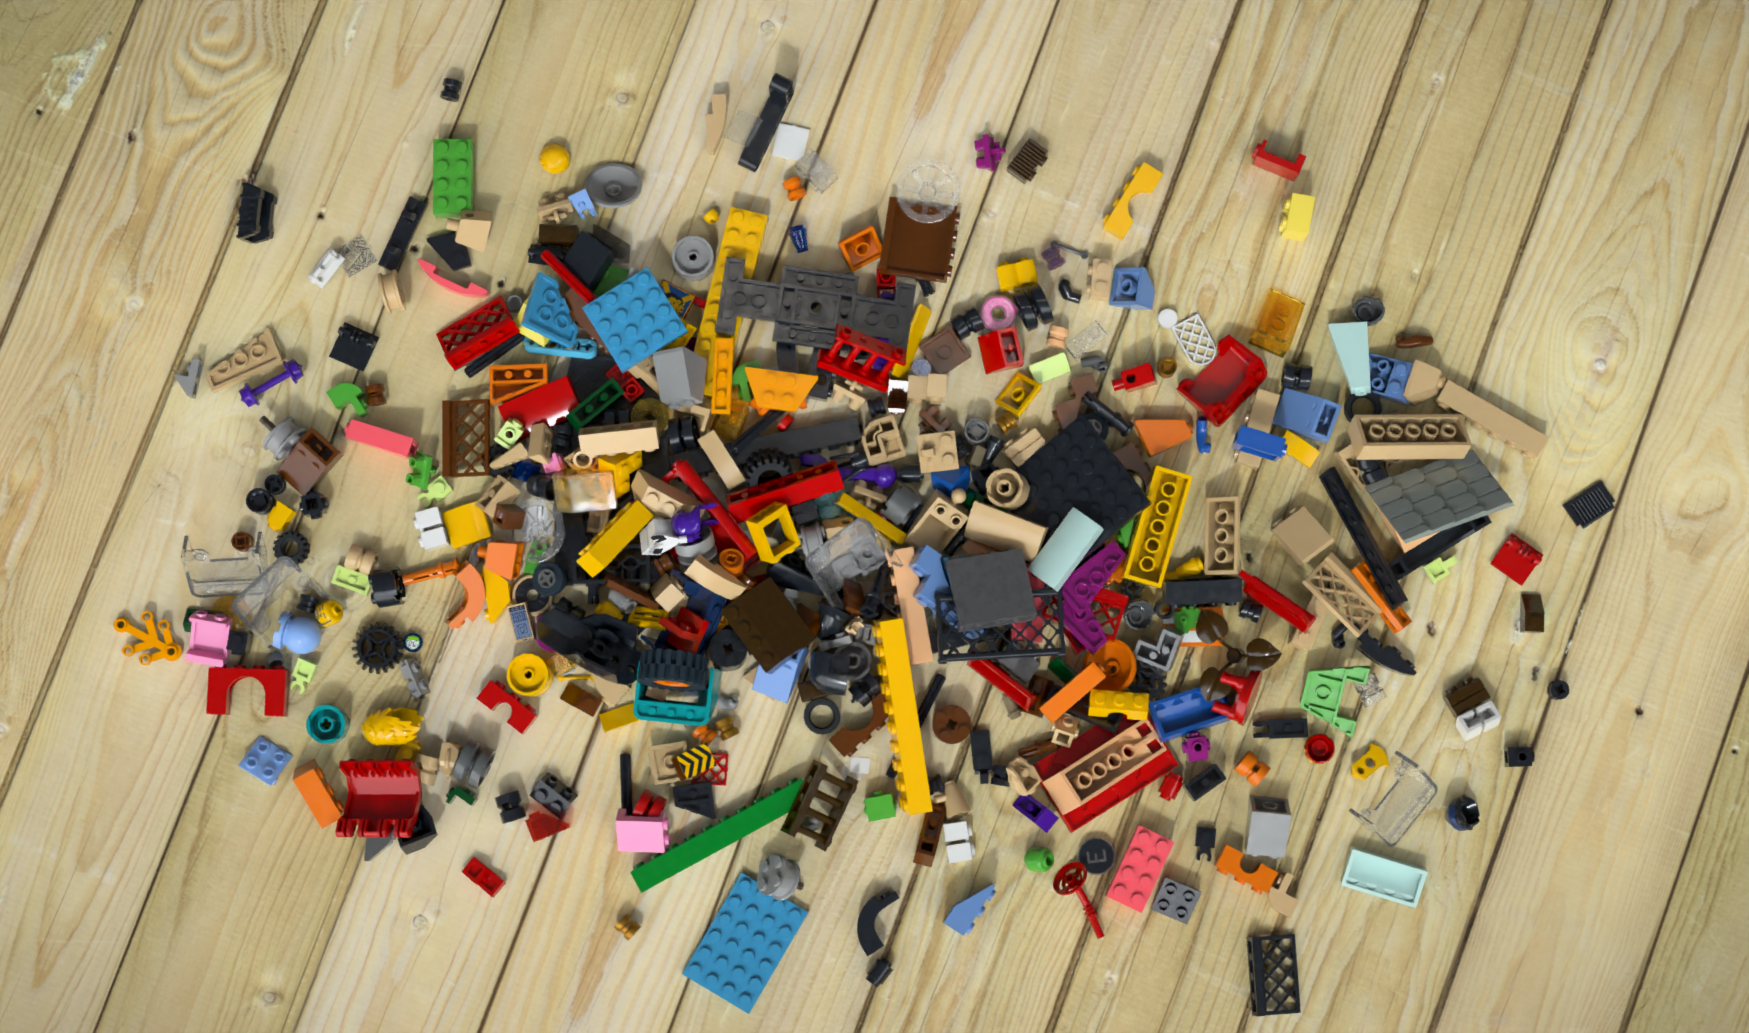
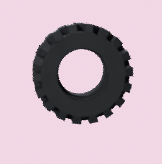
M766 447V450L758 449L759 452L757 453L755 451L751 453L752 457L746 459L747 463H744L743 470L747 488L793 473L789 457L785 456L783 451L779 452L777 448L771 450L770 447ZM767 470L777 471L772 477L765 478L760 476Z

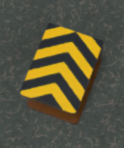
M707 742L671 758L680 781L689 779L717 766Z

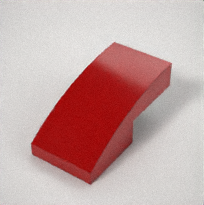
M473 857L461 871L493 898L506 884L503 879L476 857Z

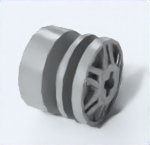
M707 525L702 526V538L700 540L682 544L678 543L674 546L678 554L681 570L684 573L698 554L713 565L719 562V554L713 532Z

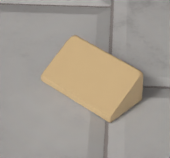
M545 423L531 426L528 457L549 465L553 432Z

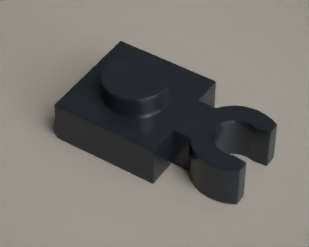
M1196 827L1195 846L1200 847L1196 854L1197 860L1200 861L1201 854L1205 853L1207 861H1211L1212 856L1209 848H1215L1216 829Z

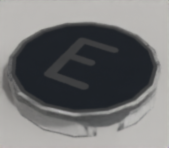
M1102 837L1086 839L1077 850V861L1084 864L1087 868V873L1090 875L1105 874L1115 863L1116 853L1114 847L1108 840Z

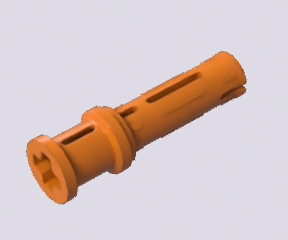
M456 557L453 561L438 562L437 566L402 574L403 584L407 586L437 577L445 579L446 576L452 575L460 566L459 559Z

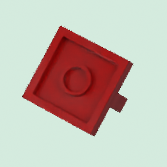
M681 606L677 618L674 616L669 618L661 616L659 624L670 630L666 642L683 652H693V654H696L709 621L690 609Z

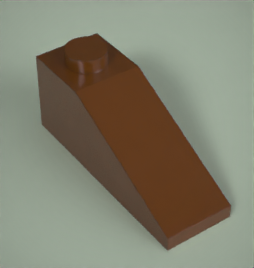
M932 803L933 811L925 813L913 863L932 867L946 814V806Z

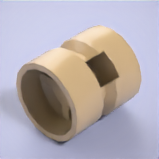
M353 544L347 553L344 567L354 571L359 569V572L365 575L371 574L377 566L379 553L371 550L365 552L363 547Z
M417 753L414 764L419 769L421 783L434 786L437 777L435 771L439 770V759Z

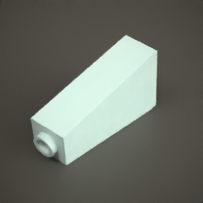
M1367 322L1328 324L1329 336L1351 394L1364 396L1367 393H1371Z

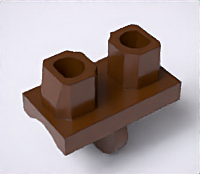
M934 405L919 412V416L928 424L926 426L923 421L918 424L922 429L919 435L933 433L931 429L936 433L947 432L952 426V423L946 417L940 423L933 419L940 413Z

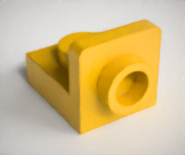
M413 739L407 744L401 745L394 759H410L414 763L417 753L420 754L423 746L419 745L421 741Z

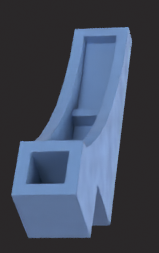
M926 544L919 547L909 564L914 574L923 577L913 597L917 599L920 605L932 609L933 614L936 615L934 593L952 594L941 565L940 558L942 555ZM940 602L941 616H943L948 611V607L945 602ZM950 611L945 616V619L950 625H954L958 617L953 611ZM976 629L981 634L985 631L984 629ZM970 630L965 635L970 639L979 638V635L974 630Z

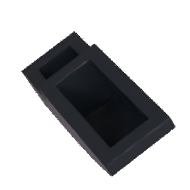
M580 505L561 509L573 564L577 563L576 561L580 558L578 553L588 545Z

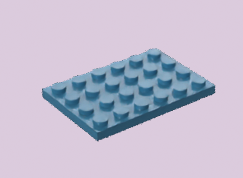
M741 873L682 974L749 1014L808 912L787 899L779 901L771 895L762 894L757 888V881Z

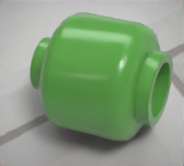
M1033 846L1026 852L1024 861L1030 871L1046 872L1053 866L1054 856L1047 847Z

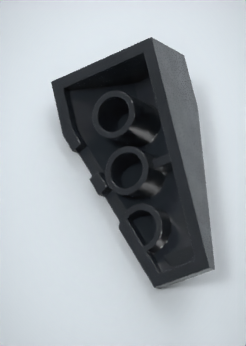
M422 803L420 804L417 822L413 827L412 836L410 838H397L400 848L406 855L425 848L438 835L433 817Z

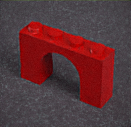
M224 664L223 667H209L206 714L230 715L233 687L241 679L253 677L263 685L265 690L264 716H288L290 671L284 670V666H273L272 669H265L264 665H253V669H246V665H234V668H226L227 664Z

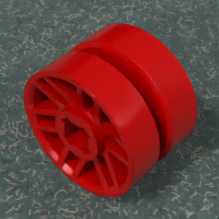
M645 789L631 816L659 817L660 812L665 808L667 799L658 795L653 802L654 793Z

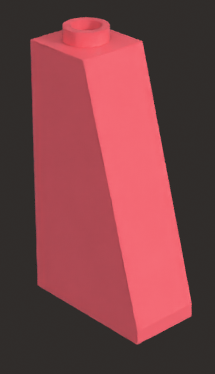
M351 419L350 423H347L344 430L345 437L349 440L408 460L410 456L416 455V450L419 446V442L414 438Z

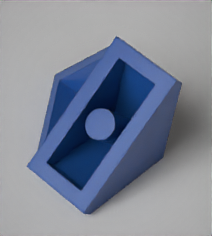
M960 466L959 469L931 472L933 489L940 490L950 498L952 491L956 488H961L966 492L970 483L969 466Z

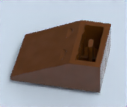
M311 427L295 445L277 473L302 496H305L307 492L313 490L344 455L317 430Z

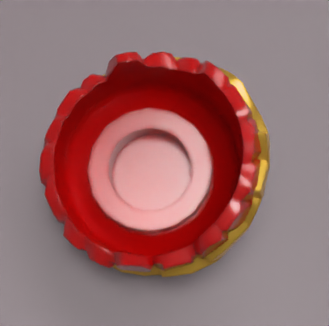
M1321 733L1311 735L1304 743V754L1313 764H1323L1334 755V742L1327 735Z

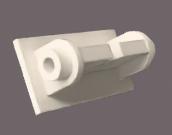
M330 247L308 276L309 280L323 289L345 258Z

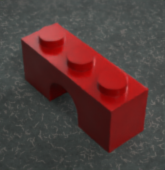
M490 680L476 699L492 711L499 704L508 703L512 708V715L507 723L521 734H525L538 716L535 714L537 710L528 703L526 706L520 702L521 698L514 692L509 694L505 691L506 686L500 681L494 682Z

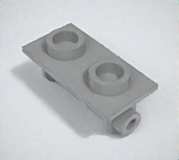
M416 657L406 659L400 663V670L404 679L408 680L411 678L412 680L407 683L411 696L417 699L424 694L431 693L429 684L424 678L421 665Z

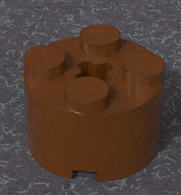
M956 705L944 706L935 714L932 729L935 736L941 742L957 744L969 735L971 719L962 707ZM950 719L957 723L954 727L955 730H951L950 727L947 728L946 726Z

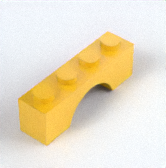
M1143 162L1141 167L1137 165L1132 173L1135 176L1132 182L1127 181L1122 189L1125 192L1122 198L1117 197L1112 205L1115 208L1112 214L1107 213L1103 220L1105 224L1103 230L1121 241L1134 222L1128 212V202L1137 194L1152 193L1163 175L1162 172Z

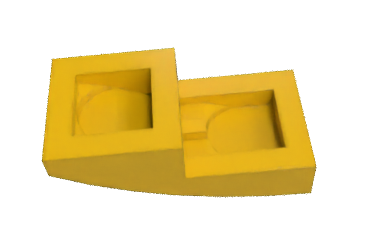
M1285 430L1281 436L1286 438L1285 444L1288 445L1286 454L1294 457L1305 467L1310 468L1320 452L1288 430Z

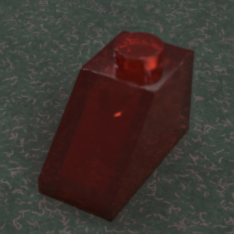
M539 811L528 815L529 819L525 820L533 842L571 828L570 823L546 813L540 814Z

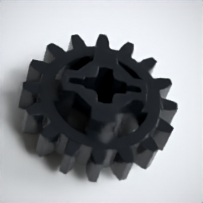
M1140 661L1135 674L1137 683L1134 685L1132 681L1127 689L1130 688L1132 693L1147 692L1149 694V703H1151L1153 697L1158 700L1160 698L1159 694L1165 692L1162 687L1167 686V683L1163 682L1167 676L1161 675L1163 669L1157 670V667L1150 666L1148 663L1144 665ZM1158 678V688L1156 689L1154 682ZM1143 679H1144V680H1147V679H1148V680L1150 681L1149 684H1144V685H1143V684H1142Z

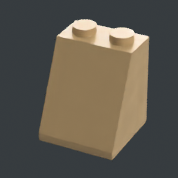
M1304 506L1300 509L1295 507L1288 513L1290 517L1286 520H1283V518L1279 519L1273 524L1275 528L1271 530L1298 567L1304 565L1335 542Z

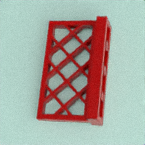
M499 296L438 332L436 336L445 353L446 360L456 370L519 333L520 329L515 323L503 297ZM501 304L499 311H493L494 307ZM484 314L485 316L483 320L478 321L477 318L480 315ZM490 315L496 316L493 322H488ZM468 324L466 331L460 330L463 325ZM474 325H480L477 332L471 331ZM452 334L449 340H443V337ZM457 335H463L461 341H455Z
M1240 571L1239 576L1246 584L1242 590L1244 593L1304 634L1308 631L1316 620L1314 615L1255 575L1252 577L1245 571Z
M1101 588L1092 602H1099L1102 609L1093 612L1095 616L1104 611L1108 621L1101 623L1100 626L1111 624L1114 630L1112 636L1104 634L1107 640L1114 642L1129 597ZM1052 596L1053 602L1050 605L1057 607V600L1055 596ZM1046 605L1041 615L1049 620L1052 615L1046 614L1049 607ZM1112 607L1119 609V615L1111 619L1107 609ZM1055 617L1051 620L1053 622L1058 623V620Z

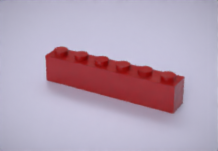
M832 460L725 495L731 516L736 523L745 522L773 502L783 503L788 507L813 498H819L831 492H837L844 489V485L836 460Z

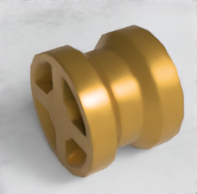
M1009 411L1005 412L1001 418L997 417L995 419L1004 435L1008 434L1010 429L1018 427Z

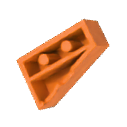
M547 364L489 366L490 404L493 407L550 383L549 366Z
M315 759L294 770L293 782L322 829L343 816L344 807L340 800H336L332 786L327 783L325 775Z

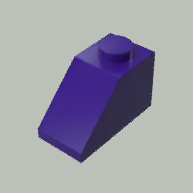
M1029 794L1027 796L1020 795L1012 805L1046 833L1059 819L1053 812Z

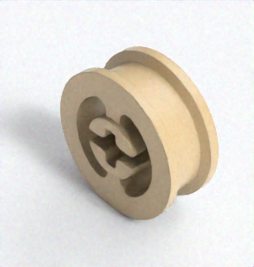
M394 269L392 273L386 275L378 273L379 288L387 313L392 314V310L400 308L402 311L406 310L403 288L397 271Z

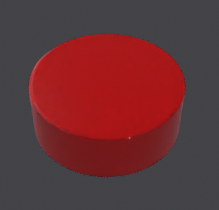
M787 414L779 423L777 429L785 432L794 421V417Z

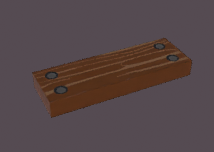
M609 572L606 574L605 582L607 587L653 610H657L659 607V603L652 594Z

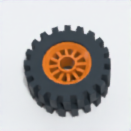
M645 649L641 651L637 681L645 686L657 687L663 690L669 689L671 691L678 690L683 692L705 690L709 659L700 654L683 652L682 650Z

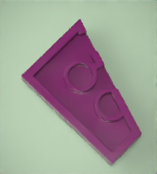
M1066 601L1062 603L1064 627L1094 655L1108 640L1098 620H1096L1090 605L1079 618Z

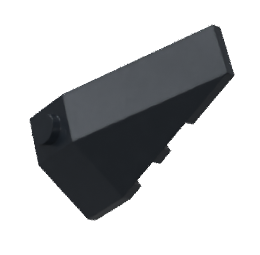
M799 552L786 554L781 557L780 561L773 564L769 563L766 568L765 579L772 577L775 583L781 587L840 600L843 597L844 591L841 584L828 574L819 573L813 563L808 567V564L800 558L801 554Z

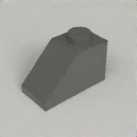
M392 825L388 838H366L364 861H372L393 843V840L396 839L393 836L394 825Z

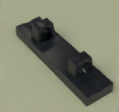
M409 196L378 263L379 266L390 271L394 269L398 271L428 206L427 203Z

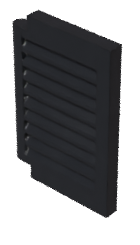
M1599 481L1564 504L1563 507L1576 527L1580 525L1584 529L1613 510L1615 507L1612 503L1615 500L1603 482Z

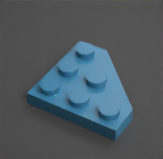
M539 272L536 274L521 326L563 346L572 348L578 333L576 323H573L565 298H562L558 290L557 280Z

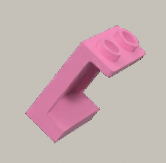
M203 610L195 611L189 617L192 625L190 647L185 653V661L223 667L229 660V650L226 649L229 630L232 629L233 618L226 617L224 614H208Z
M619 808L616 817L618 851L665 853L666 845L670 844V833H667L669 818L665 817V811H661L659 817L627 816V810Z

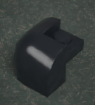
M813 651L809 670L813 686L823 693L845 696L851 656Z

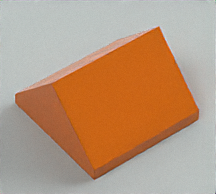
M872 224L838 242V248L852 272L881 257L882 245Z

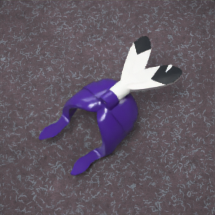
M715 502L699 504L690 513H686L685 510L677 511L671 519L674 536L664 533L651 535L653 541L660 543L654 547L653 554H661L678 543L682 544L700 540L702 538V526L719 523L718 520L711 518L700 521V509H712L718 506V504Z

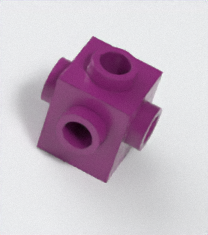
M1199 731L1190 732L1189 736H1184V742L1181 743L1182 751L1186 753V758L1189 762L1209 759V738L1206 739V736L1200 734Z

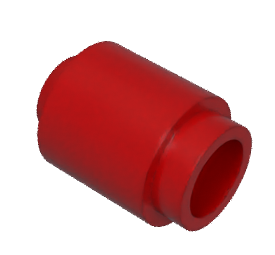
M1170 771L1158 789V792L1161 793L1160 797L1169 802L1171 799L1175 800L1183 785L1182 781L1184 778Z

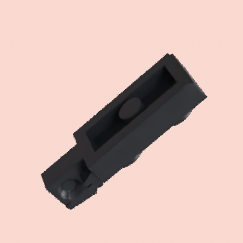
M989 730L970 731L973 770L975 775L980 774V784H988V774L992 773L993 768Z

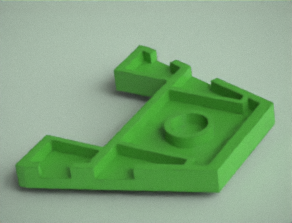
M1370 666L1309 669L1300 707L1319 719L1329 722L1334 728L1344 731L1349 737H1353L1357 719L1337 713L1345 681L1348 680L1366 685Z

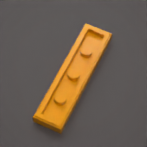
M714 338L711 414L731 415L734 338Z

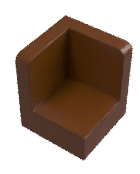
M497 504L493 523L503 530L522 529L526 511L516 504Z

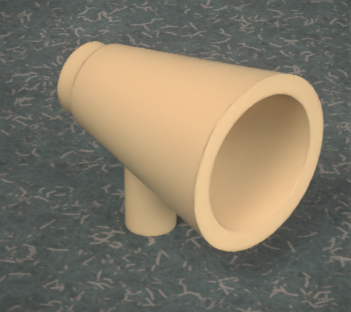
M954 780L943 784L944 794L934 796L935 803L945 801L947 820L959 819L972 813Z

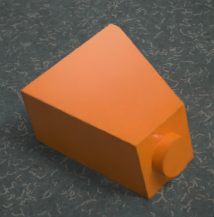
M1136 420L1133 423L1149 458L1190 440L1194 433L1190 423L1186 424L1185 420Z

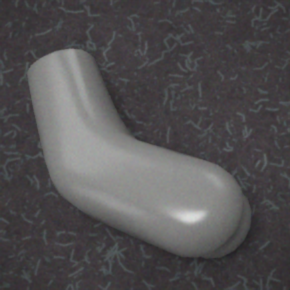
M487 538L473 546L468 562L474 568H477L481 558L477 556L478 548L480 546L488 547V543L495 540L494 538Z

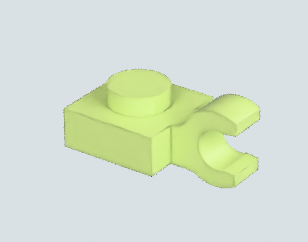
M1455 555L1444 562L1439 557L1424 566L1423 569L1434 584L1449 575L1450 572L1447 568L1459 561Z

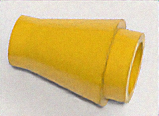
M1192 557L1178 568H1175L1179 579L1201 574L1204 571V566L1200 557Z

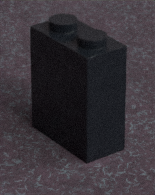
M582 230L562 263L589 290L595 291L618 255V252L591 232Z

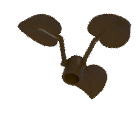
M1202 610L1196 624L1198 638L1207 644H1212L1218 640L1229 650L1227 652L1229 662L1220 671L1215 667H1209L1201 676V693L1207 702H1211L1227 696L1231 691L1232 686L1221 683L1220 679L1223 671L1232 666L1233 663H1241L1247 658V666L1250 669L1263 671L1274 665L1282 653L1269 641L1262 638L1253 639L1248 643L1246 647L1247 654L1240 648H1232V646L1220 638L1227 635L1229 631L1226 620L1216 612Z

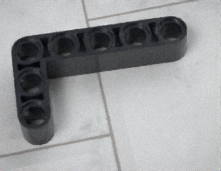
M775 73L769 84L770 96L738 161V165L752 172L757 171L794 94L793 80L778 73Z

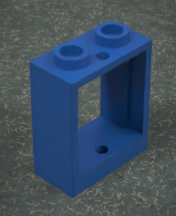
M1241 425L1236 431L1231 448L1276 462L1279 458L1285 456L1288 445L1285 444L1286 438Z

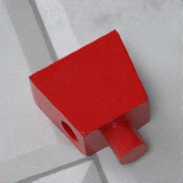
M1150 363L1122 371L1121 378L1111 380L1114 391L1125 388L1128 393L1157 385ZM1131 377H1136L1134 383H1129Z

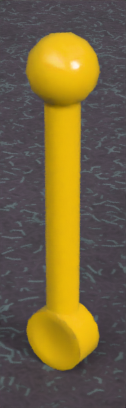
M560 674L557 677L560 682L564 680H591L594 682L592 675L562 676L563 674Z

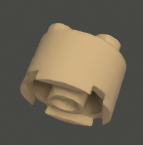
M1012 469L996 470L988 477L986 482L989 500L1004 509L1015 510L1022 506L1028 498L1030 485L1022 474Z

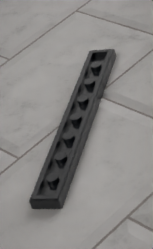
M1335 466L1331 467L1321 474L1319 479L1391 610L1397 609L1407 602L1408 599Z

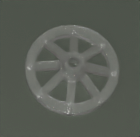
M920 159L909 164L901 172L897 180L896 197L898 204L908 217L917 222L936 223L944 220L954 211V207L958 205L960 199V182L956 173L946 163L936 159ZM929 167L927 182H924L917 171L918 168ZM935 168H938L947 175L934 184ZM910 173L913 174L920 188L904 184ZM951 179L954 192L938 191L940 187ZM903 190L919 195L905 202ZM925 191H931V195H926ZM936 197L952 198V201L944 209ZM924 201L921 214L916 213L910 208L918 202ZM929 202H932L940 213L927 215Z
M541 498L527 499L518 504V506L526 511L525 518L529 522L528 527L523 526L522 529L505 530L506 540L515 541L514 530L527 532L528 536L519 541H524L525 544L532 540L533 542L528 554L523 553L522 561L533 564L542 563L552 558L563 544L565 538L563 516L560 509L550 501ZM537 506V521L528 512V508ZM544 507L552 513L545 522ZM556 521V531L548 530L550 525ZM548 536L555 537L550 547L546 539ZM539 543H541L544 553L534 556Z

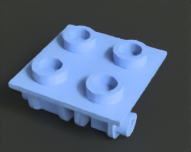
M260 736L238 766L271 786L276 784L277 777L293 756Z

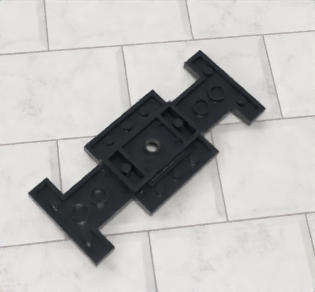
M726 257L715 333L734 336L737 317L775 323L773 342L830 350L836 341L835 332L838 323L871 337L888 339L889 344L907 351L916 285L897 282L895 300L892 301L857 295L859 276L783 265L781 284L743 278L745 259ZM819 303L822 307L821 311L818 313L811 311V304ZM844 343L839 351L848 353L849 344Z

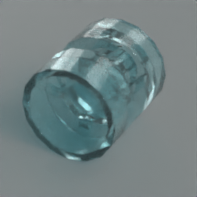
M836 492L812 499L816 508L819 509L817 512L820 523L822 520L835 519L843 515L841 507L834 503L838 498ZM824 503H830V505L824 507Z

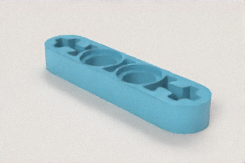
M527 337L524 338V348L528 353L585 359L594 358L598 353L596 342L590 339L576 338L574 342L575 347L572 350L565 349L566 346L551 339L547 344L555 343L556 346L553 348L543 347L536 342L531 345L534 341Z

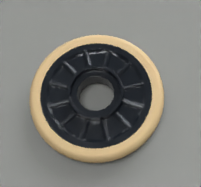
M533 574L525 575L515 583L512 589L513 604L527 601L530 616L541 615L550 608L554 596H545L538 592L536 600H529L527 597L528 592L536 589L532 582Z

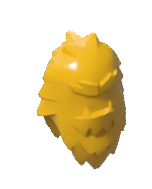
M388 707L383 711L380 709L376 713L373 712L365 720L364 724H361L364 738L373 745L383 747L401 746L417 737L415 733L421 729L422 725L420 724L423 722L424 717L417 714L418 711L415 709H391Z

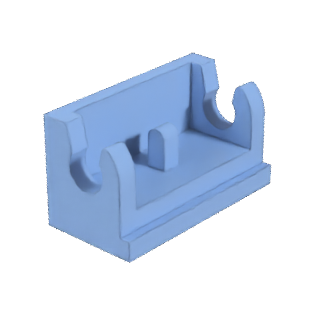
M586 189L568 196L580 218L585 219L582 211L586 209L589 210L592 217L597 216Z

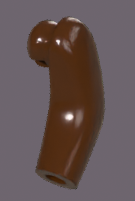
M1399 335L1395 339L1397 342L1396 347L1400 349L1433 344V337L1431 335H1415L1407 339L1405 335Z

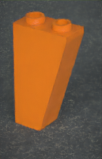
M1090 662L1038 709L1053 723L1106 677L1104 674L1106 670L1100 663Z

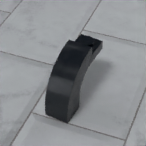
M890 890L880 896L882 898L881 901H878L874 895L866 902L860 912L857 934L860 945L867 956L884 946L875 931V919L882 909L900 898L896 891L893 893Z

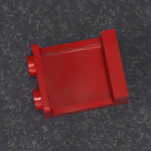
M1264 139L1261 144L1257 143L1251 156L1254 159L1252 165L1294 182L1301 171L1306 156L1299 153L1294 163L1265 152L1264 147L1267 140Z

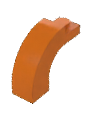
M467 560L453 572L464 587L465 597L461 606L445 620L452 630L461 627L465 623L464 619L467 617L473 622L484 604L485 588L483 580L478 571Z

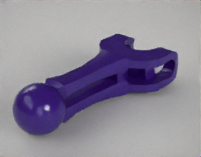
M803 455L800 457V464L804 467L811 468L828 462L822 455ZM883 463L876 468L860 472L849 481L860 479L876 483L882 488H888L896 482L897 471L892 465ZM838 467L842 480L857 470Z

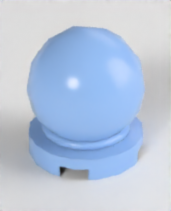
M283 611L278 619L281 625L279 632H274L273 646L277 649H283L286 645L290 651L296 654H308L314 651L319 646L322 638L319 625L309 617L300 616L293 618L292 612Z

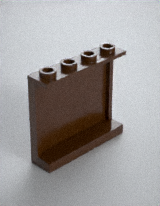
M889 197L879 274L947 283V277H951L953 266L949 265L950 259L954 260L955 254L952 242H956L958 231L954 230L955 224L959 225L960 213H957V206L954 207V210L898 203L897 197Z

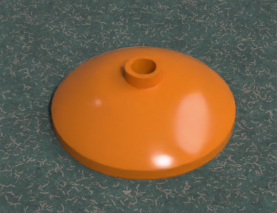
M1117 639L1114 642L1108 640L1094 655L1088 651L1083 661L1082 669L1090 662H1097L1106 670L1104 672L1106 677L1093 688L1097 690L1123 692L1130 686L1136 674L1137 663L1134 652L1126 643Z

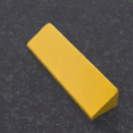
M918 304L910 324L906 364L902 366L895 363L891 372L894 378L906 379L930 319L931 310L922 304Z
M845 492L835 500L834 503L871 528L877 529L895 544H903L907 536L906 533Z

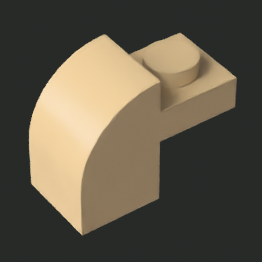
M1284 872L1283 875L1279 874L1275 882L1277 887L1271 886L1267 893V900L1275 911L1291 918L1299 900L1286 894L1294 876Z

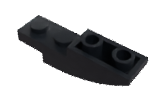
M1354 623V625L1358 629H1360V624L1358 625L1357 623ZM1367 628L1357 638L1361 644L1356 649L1377 665L1401 675L1414 676L1417 673L1414 670L1415 666L1408 659L1405 661L1400 656L1402 653L1398 648L1388 645L1382 649V643L1375 637L1372 639L1367 634L1369 632Z

